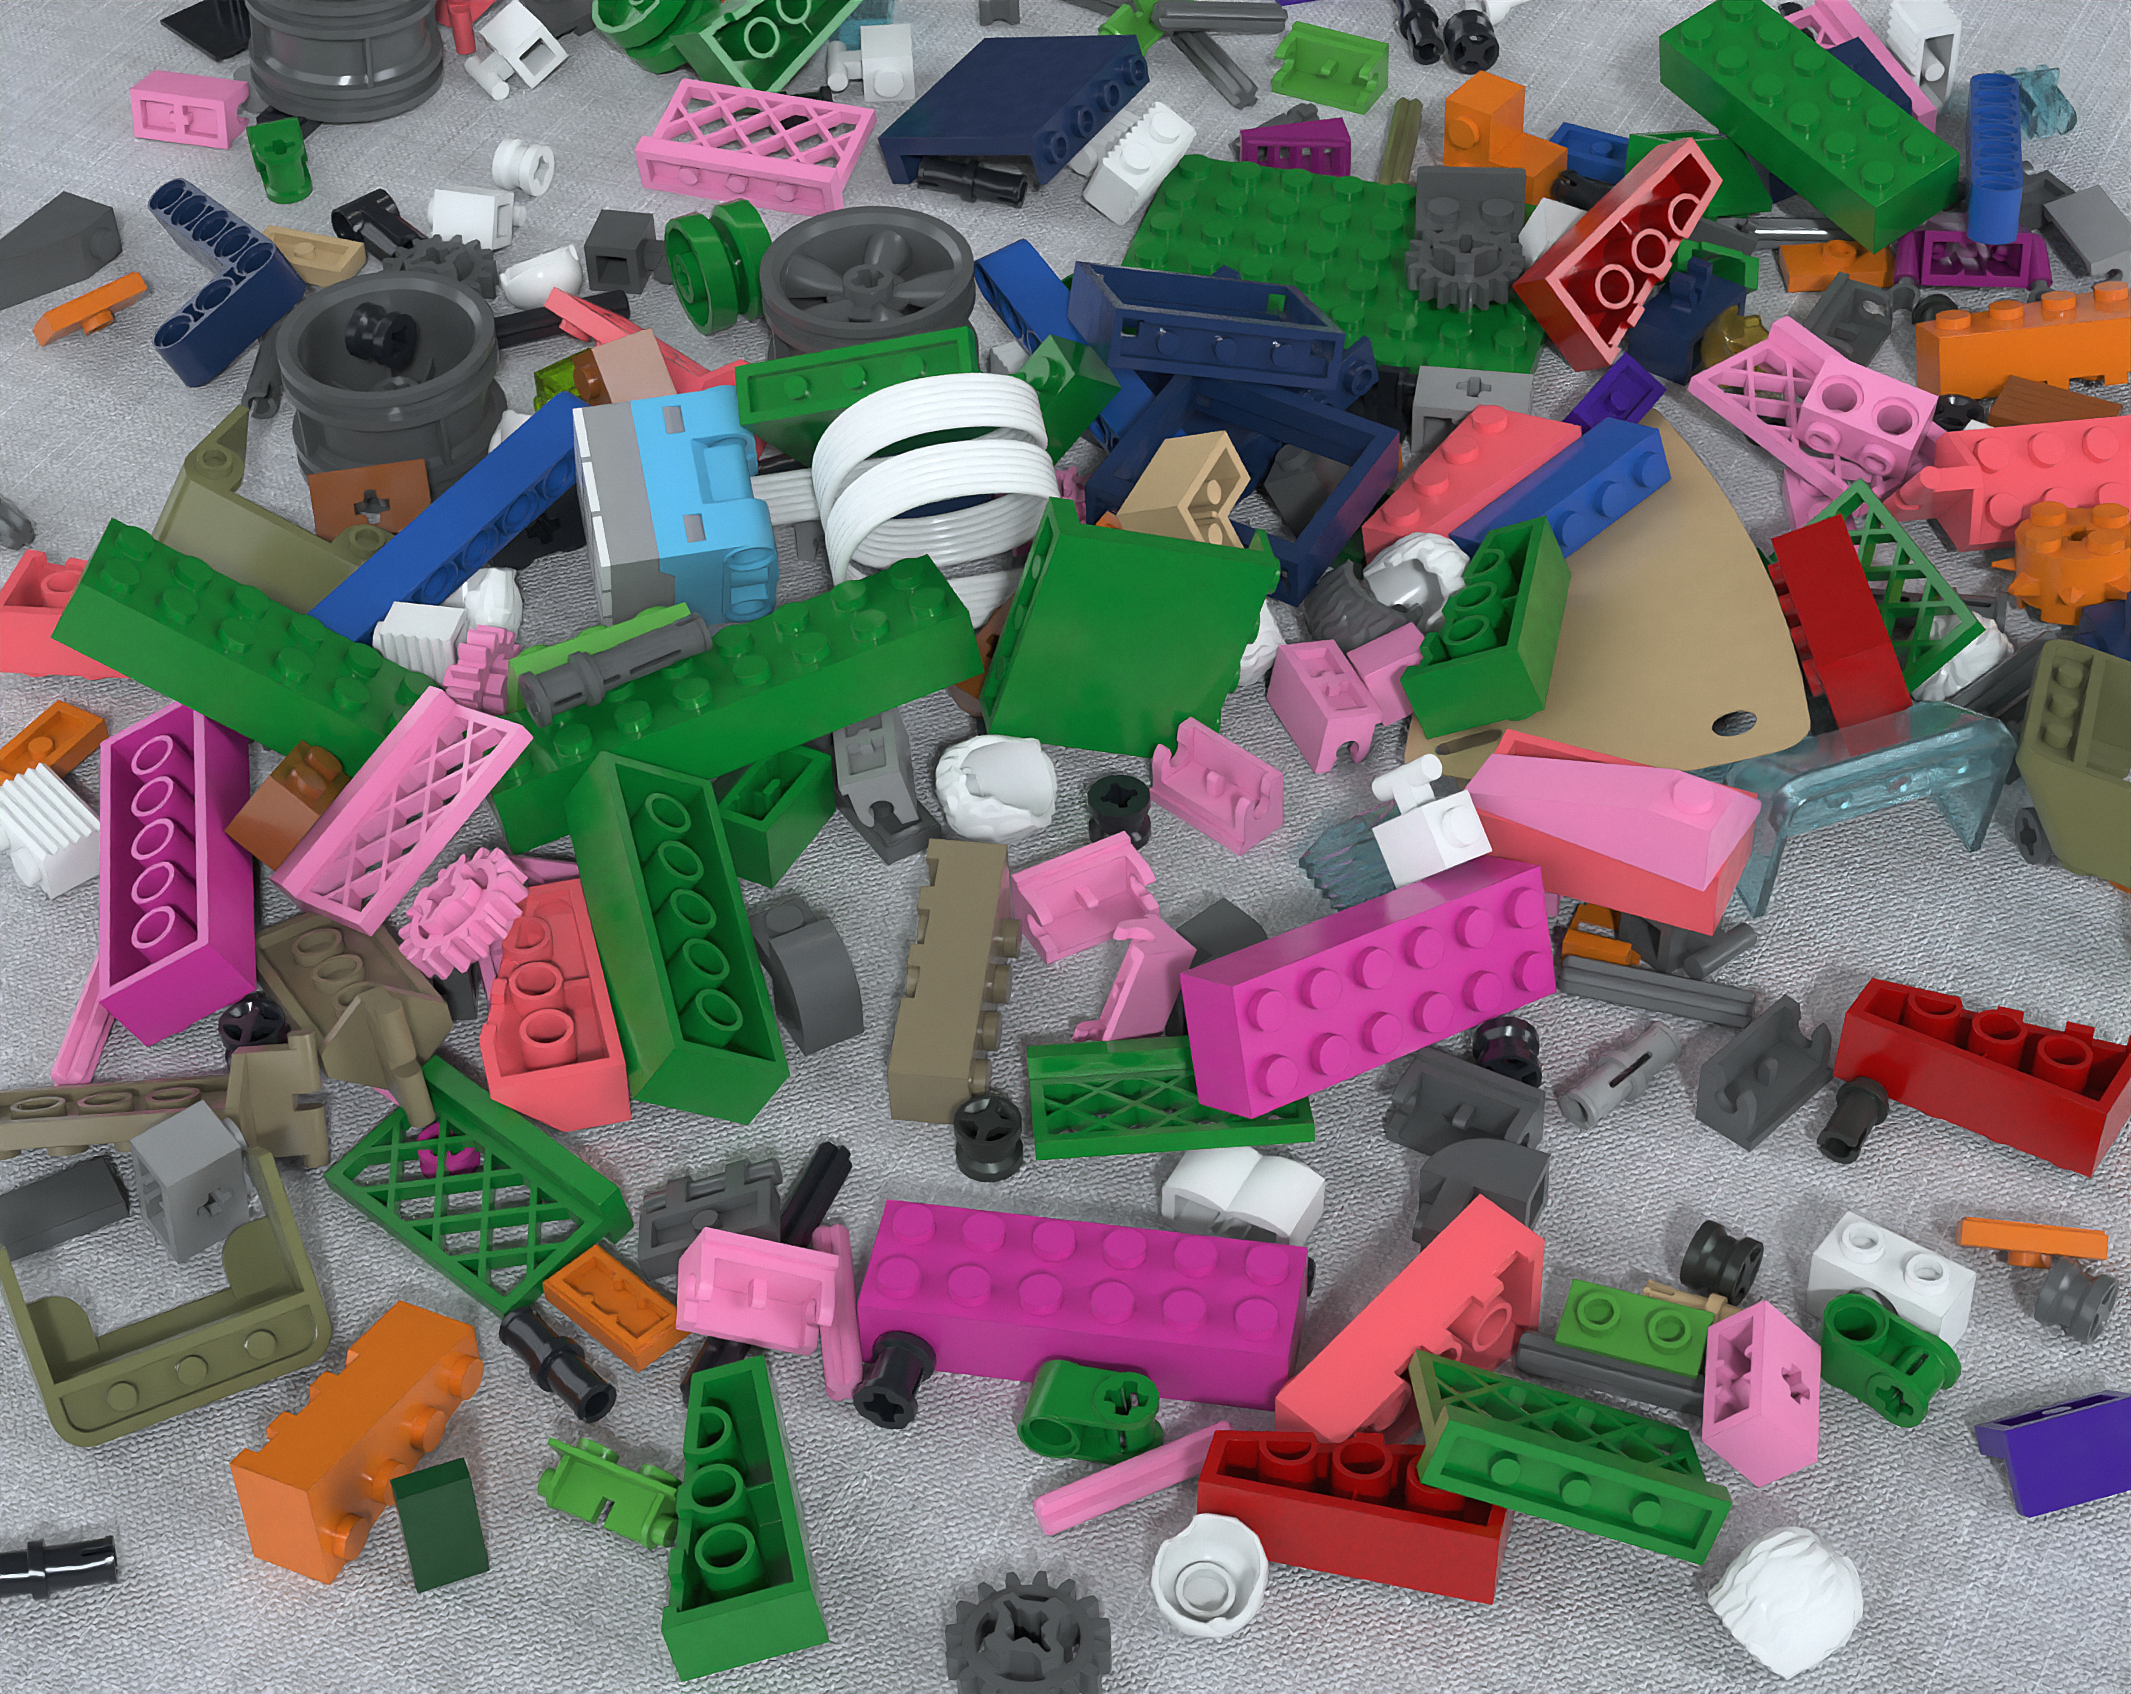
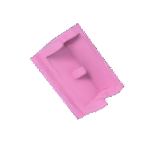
M154 70L130 88L134 136L138 138L228 150L232 147V141L245 130L249 122V118L237 117L238 106L240 103H244L249 96L248 82Z
M1334 639L1278 645L1266 699L1315 774L1330 772L1337 759V749L1348 741H1354L1350 747V755L1355 763H1360L1369 752L1375 725L1382 723L1384 712Z
M1189 717L1178 727L1176 739L1178 749L1172 758L1170 749L1162 744L1157 745L1152 759L1153 786L1149 788L1150 800L1239 856L1283 825V773L1192 717Z
M1122 831L1012 874L1013 919L1022 920V934L1046 965L1113 939V934L1120 921L1142 919L1145 914L1154 913L1160 918V906L1153 895L1145 888V886L1155 883L1156 878L1148 863L1131 844V838L1125 831Z
M1155 913L1145 914L1142 919L1120 921L1117 924L1113 938L1124 941L1132 939L1100 1019L1077 1024L1072 1040L1085 1042L1086 1040L1111 1041L1161 1037L1181 989L1179 973L1189 970L1197 949Z
M705 1227L679 1259L676 1329L810 1357L817 1349L819 1325L827 1327L832 1325L835 1311V1275L838 1269L839 1256Z

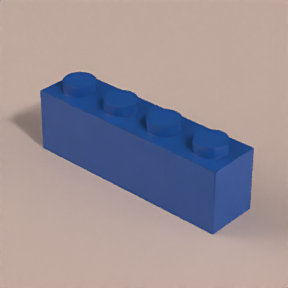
M1611 417L1605 418L1449 533L1450 540L1454 541L1470 557L1471 561L1490 530L1546 515L1562 554L1566 559L1671 480L1659 429Z

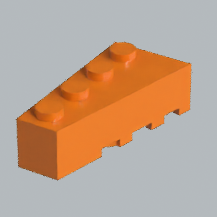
M2107 281L2094 285V291L2076 294L2071 291H2051L2042 294L2041 301L2023 304L2016 300H2002L1989 304V310L1971 314L1965 310L1939 312L1936 314V320L1915 324L1918 388L1937 396L1958 394L1972 399L1998 397L2001 394L2002 388L2005 387L2006 381L2009 380L2010 375L2069 390L2070 378L2093 381L2102 380L2104 386L2127 384L2128 372H2131V289L2125 282Z
M399 1300L348 1349L345 1369L339 1375L325 1371L309 1386L310 1400L304 1409L297 1415L283 1411L266 1427L267 1439H270V1441L259 1452L244 1448L229 1463L254 1557L331 1585L346 1562L353 1561L359 1556L366 1544L369 1530L384 1509L395 1504L390 1480L410 1474L425 1452H432L438 1446L443 1437L446 1423L463 1400L470 1399L476 1393L482 1380L484 1366L479 1356L474 1326Z

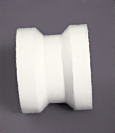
M504 138L499 144L493 159L492 175L495 185L509 191L519 187L522 188L525 194L535 197L543 195L547 191L554 173L555 162L551 148L539 143L528 147L520 139Z

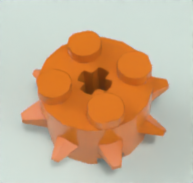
M2043 501L2032 505L2030 508V518L2022 521L2015 531V557L1994 561L1991 567L2015 573L2014 581L2008 587V593L2014 595L2016 605L2020 610L2030 605L2041 609L2040 620L2044 622L2079 625L2082 607L2122 599L2126 600L2127 592H2131V521L2129 520V509L2118 503H2102L2094 506L2092 509L2067 508L2065 504L2056 501Z

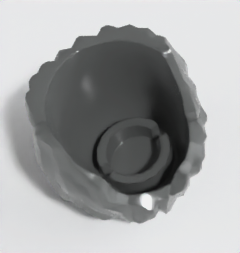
M1350 559L1327 572L1320 579L1319 583L1313 586L1304 601L1306 626L1309 634L1312 636V640L1334 639L1346 658L1347 652L1410 622H1413L1417 627L1424 612L1419 603H1415L1407 609L1399 603L1390 608L1370 596L1362 589L1353 572L1354 563Z

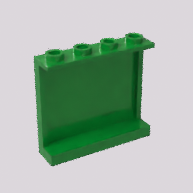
M968 326L734 367L740 426L808 468H812L813 456L818 442L830 424L846 409L868 395L895 384L919 378L959 373H983L978 369L974 331ZM1025 372L1008 374V376L1027 382ZM964 427L919 434L890 444L866 459L908 452L936 444L971 440L1000 427Z
M1049 496L979 695L987 735H1005L1023 739L1035 738L1041 744L1153 759V754L1158 744H1162L1170 749L1171 758L1175 755L1178 749V742L1176 740L1178 727L1189 717L1196 719L1219 734L1221 709L1227 694H1232L1237 689L1241 672L1240 661L1247 644H1253L1258 636L1261 608L1267 594L1275 592L1280 578V561L1273 554L1266 531L1256 528L1249 548L1244 549L1080 523L1074 500Z

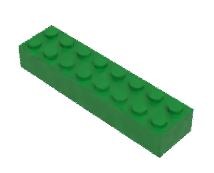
M928 554L917 558H905L892 564L889 569L860 580L844 581L836 585L831 591L803 602L784 604L773 613L743 625L736 624L724 627L714 636H711V650L692 657L690 656L656 672L619 685L617 688L606 692V696L601 700V704L589 708L584 703L552 716V724L540 728L536 725L527 708L508 715H496L495 717L522 725L534 738L485 798L513 855H519L570 835L563 800L600 751L711 780L752 764L756 760L770 757L985 673L968 609ZM467 730L462 732L464 739L467 737ZM497 745L484 751L483 757L491 754Z

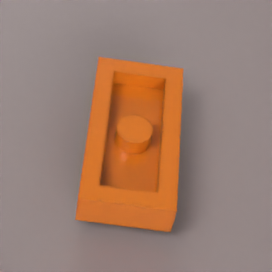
M57 700L0 749V786L4 784L6 779L13 781L17 773L24 775L28 768L36 769L39 762L46 764L62 779L98 748L100 742L109 738L105 719Z

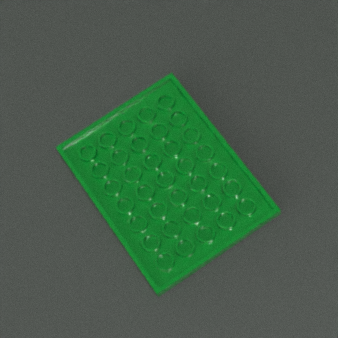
M1201 154L1184 155L1176 167L1164 178L1121 266L1205 276H1211L1221 266L1226 265L1238 271L1241 280L1296 286L1346 333L1345 349L1351 347L1363 335L1370 338L1378 369L1380 364L1410 367L1413 374H1419L1420 366L1535 374L1548 339V334L1518 294L1508 293V303L1501 304L1494 300L1489 301V309L1485 311L1481 310L1476 304H1473V308H1468L1466 312H1459L1458 308L1453 307L1452 303L1444 309L1437 308L1436 298L1422 302L1419 300V290L1408 289V278L1405 277L1406 252L1410 251V241L1415 239L1417 188L1404 183L1383 185L1378 182L1364 181L1355 176L1336 177L1310 173L1299 168L1287 170L1260 166L1250 161L1231 162L1210 159ZM1525 204V225L1538 205ZM1269 294L1267 309H1276L1283 313L1285 295ZM1122 326L1121 331L1124 334L1136 335L1137 328Z

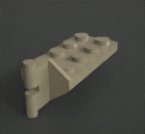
M362 900V903H361V910H360V912H361V911L363 910V908L366 906V904L364 903L363 900ZM309 911L256 932V980L271 1001L280 1006L285 1020L293 1031L300 1029L315 1030L319 1066L326 1076L332 1079L389 1090L405 1111L410 1126L420 1128L431 1124L436 1116L421 1067L427 1063L453 1028V1022L447 1003L422 972L399 951L400 945L381 924L372 936H368Z
M300 1029L291 1031L287 1034V1044L238 1047L232 1054L230 1074L0 1090V1161L20 1155L23 1149L46 1148L47 1155L62 1157L85 1152L89 1149V1145L114 1143L116 1151L131 1152L130 1139L195 1103L204 1100L220 1121L228 1117L235 1123L246 1142L247 1148L257 1145L272 1152L273 1157L302 1155L303 1166L307 1168L326 1166L331 1161L324 1104H299L298 1094L314 1093L322 1089L315 1030Z

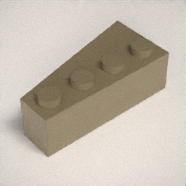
M929 838L926 862L929 865L930 886H921L917 905V912L920 915L917 944H910L907 960L906 997H901L887 1072L891 1120L953 1125L954 1115L962 1104L972 1098L989 1096L992 1063L986 1057L988 1051L998 1052L1000 1047L1002 1013L998 1012L997 1008L998 1004L1008 1005L1010 1001L1012 966L1007 965L1008 958H1019L1022 944V920L1012 919L1008 844Z

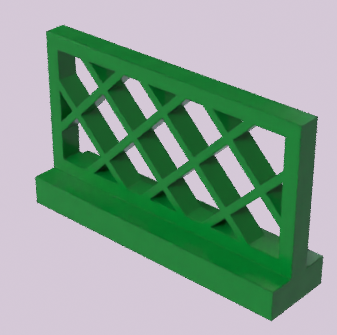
M1860 478L1805 526L1838 514H1842L1845 522V519L1864 502L1869 506L1864 529L1848 532L1853 545H1860L1857 555L1867 581L1888 580L1883 604H1877L1890 639L1895 618L1917 617L1911 641H1891L1896 656L1908 655L1906 667L1902 675L1910 694L1986 629L1869 485ZM1881 523H1882L1886 528H1881V529H1880ZM1898 542L1892 565L1871 566L1876 544ZM1757 547L1758 554L1774 587L1767 565L1778 562L1776 552H1773L1768 557ZM1910 558L1915 564H1909ZM1927 578L1921 602L1899 603L1905 579ZM1939 594L1944 599L1943 601H1938ZM1957 615L1962 621L1942 639L1929 640L1934 616Z
M1189 1035L1027 1046L1030 1110L1036 1161L1315 1142L1314 1119L1308 1096L1253 1119L1199 1104ZM1178 1109V1111H1176V1112L1173 1113V1114H1170V1113L1161 1111V1110ZM1096 1114H1110L1103 1119L1093 1116ZM1273 1115H1276V1116L1282 1117V1118H1284V1119H1270V1120H1269V1119H1267V1118H1269V1117H1271V1116H1273ZM1203 1120L1214 1122L1212 1124H1198ZM1136 1124L1146 1127L1138 1129H1129L1130 1127ZM1066 1129H1070V1130H1072V1131L1078 1132V1133H1064V1134H1059V1133L1063 1132V1131L1066 1130Z
M436 1054L421 1069L435 1112V1120L440 1122L439 1138L405 1143L406 1131L412 1126L409 1125L405 1111L399 1106L323 1175L331 1190L502 1321L513 1310L532 1305L544 1293L542 1282L587 1251L603 1237L615 1245L634 1227L617 1185L511 1108L492 1100L489 1092ZM475 1147L476 1152L484 1155V1172L449 1176L450 1170L446 1166L447 1151H450L452 1155H456L464 1148ZM417 1150H432L434 1156H437L436 1178L402 1182L404 1161L418 1160ZM390 1163L389 1184L359 1187L352 1181L370 1165ZM525 1185L530 1189L529 1206L495 1210V1193L497 1188ZM483 1190L481 1212L447 1216L448 1195ZM435 1196L433 1218L404 1221L400 1218L402 1200ZM542 1199H544L548 1203L542 1204ZM571 1219L580 1226L564 1242L541 1245V1223ZM529 1224L528 1246L492 1251L493 1230L495 1228ZM480 1230L478 1253L450 1256L445 1252L447 1234ZM432 1236V1242L426 1237ZM527 1265L526 1278L507 1296L503 1297L491 1287V1269ZM478 1271V1277L472 1272Z
M1416 1349L1408 1370L1426 1441V1447L1417 1464L1420 1483L1703 1566L1733 1502L1727 1487L1706 1481L1688 1430ZM1660 1450L1669 1452L1670 1455L1666 1456Z

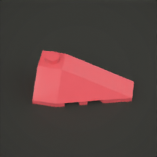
M580 878L526 887L529 890L528 896L516 904L522 913L520 917L514 919L508 935L502 941L503 955L498 977L494 978L490 992L491 1006L487 1024H483L479 1039L490 1098L562 1132L631 1120L626 1063Z

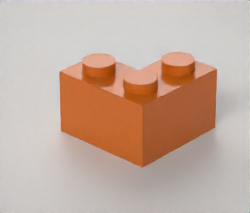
M1480 70L1446 98L1443 166L1523 168L1526 171L1525 204L1538 205L1543 197L1556 201L1552 197V188L1557 178L1566 182V178L1561 173L1567 170L1568 148L1523 132L1525 86Z

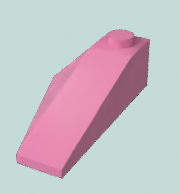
M1491 754L1464 789H1468L1476 808L1703 892L1761 809V801L1677 769Z

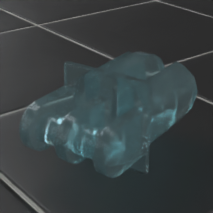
M2046 64L2036 66L2035 71H2027L2025 67H2019L2014 70L2013 74H2006L2004 70L1993 72L2017 78L2019 82L2020 125L2029 139H2032L2035 135L2038 138L2052 136L2056 129L2060 135L2074 129L2077 123V115L2068 99L2058 87L2059 67L2049 68Z

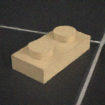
M268 225L262 232L263 235L276 244L305 283L319 285L322 288L353 278L367 261L364 243L273 225Z

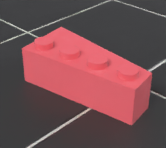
M1479 404L1361 526L1366 565H1369L1384 548L1392 546L1397 540L1415 532L1434 533L1450 539L1449 533L1582 436L1581 426L1509 411L1497 405L1486 406Z
M1479 1194L1298 1375L1285 1383L1275 1397V1431L1313 1432L1319 1443H1341L1347 1439L1354 1438V1432L1384 1433V1444H1402L1422 1428L1408 1370L1416 1349L1493 1372L1516 1353L1519 1340L1524 1331H1538L1545 1240L1485 1196Z

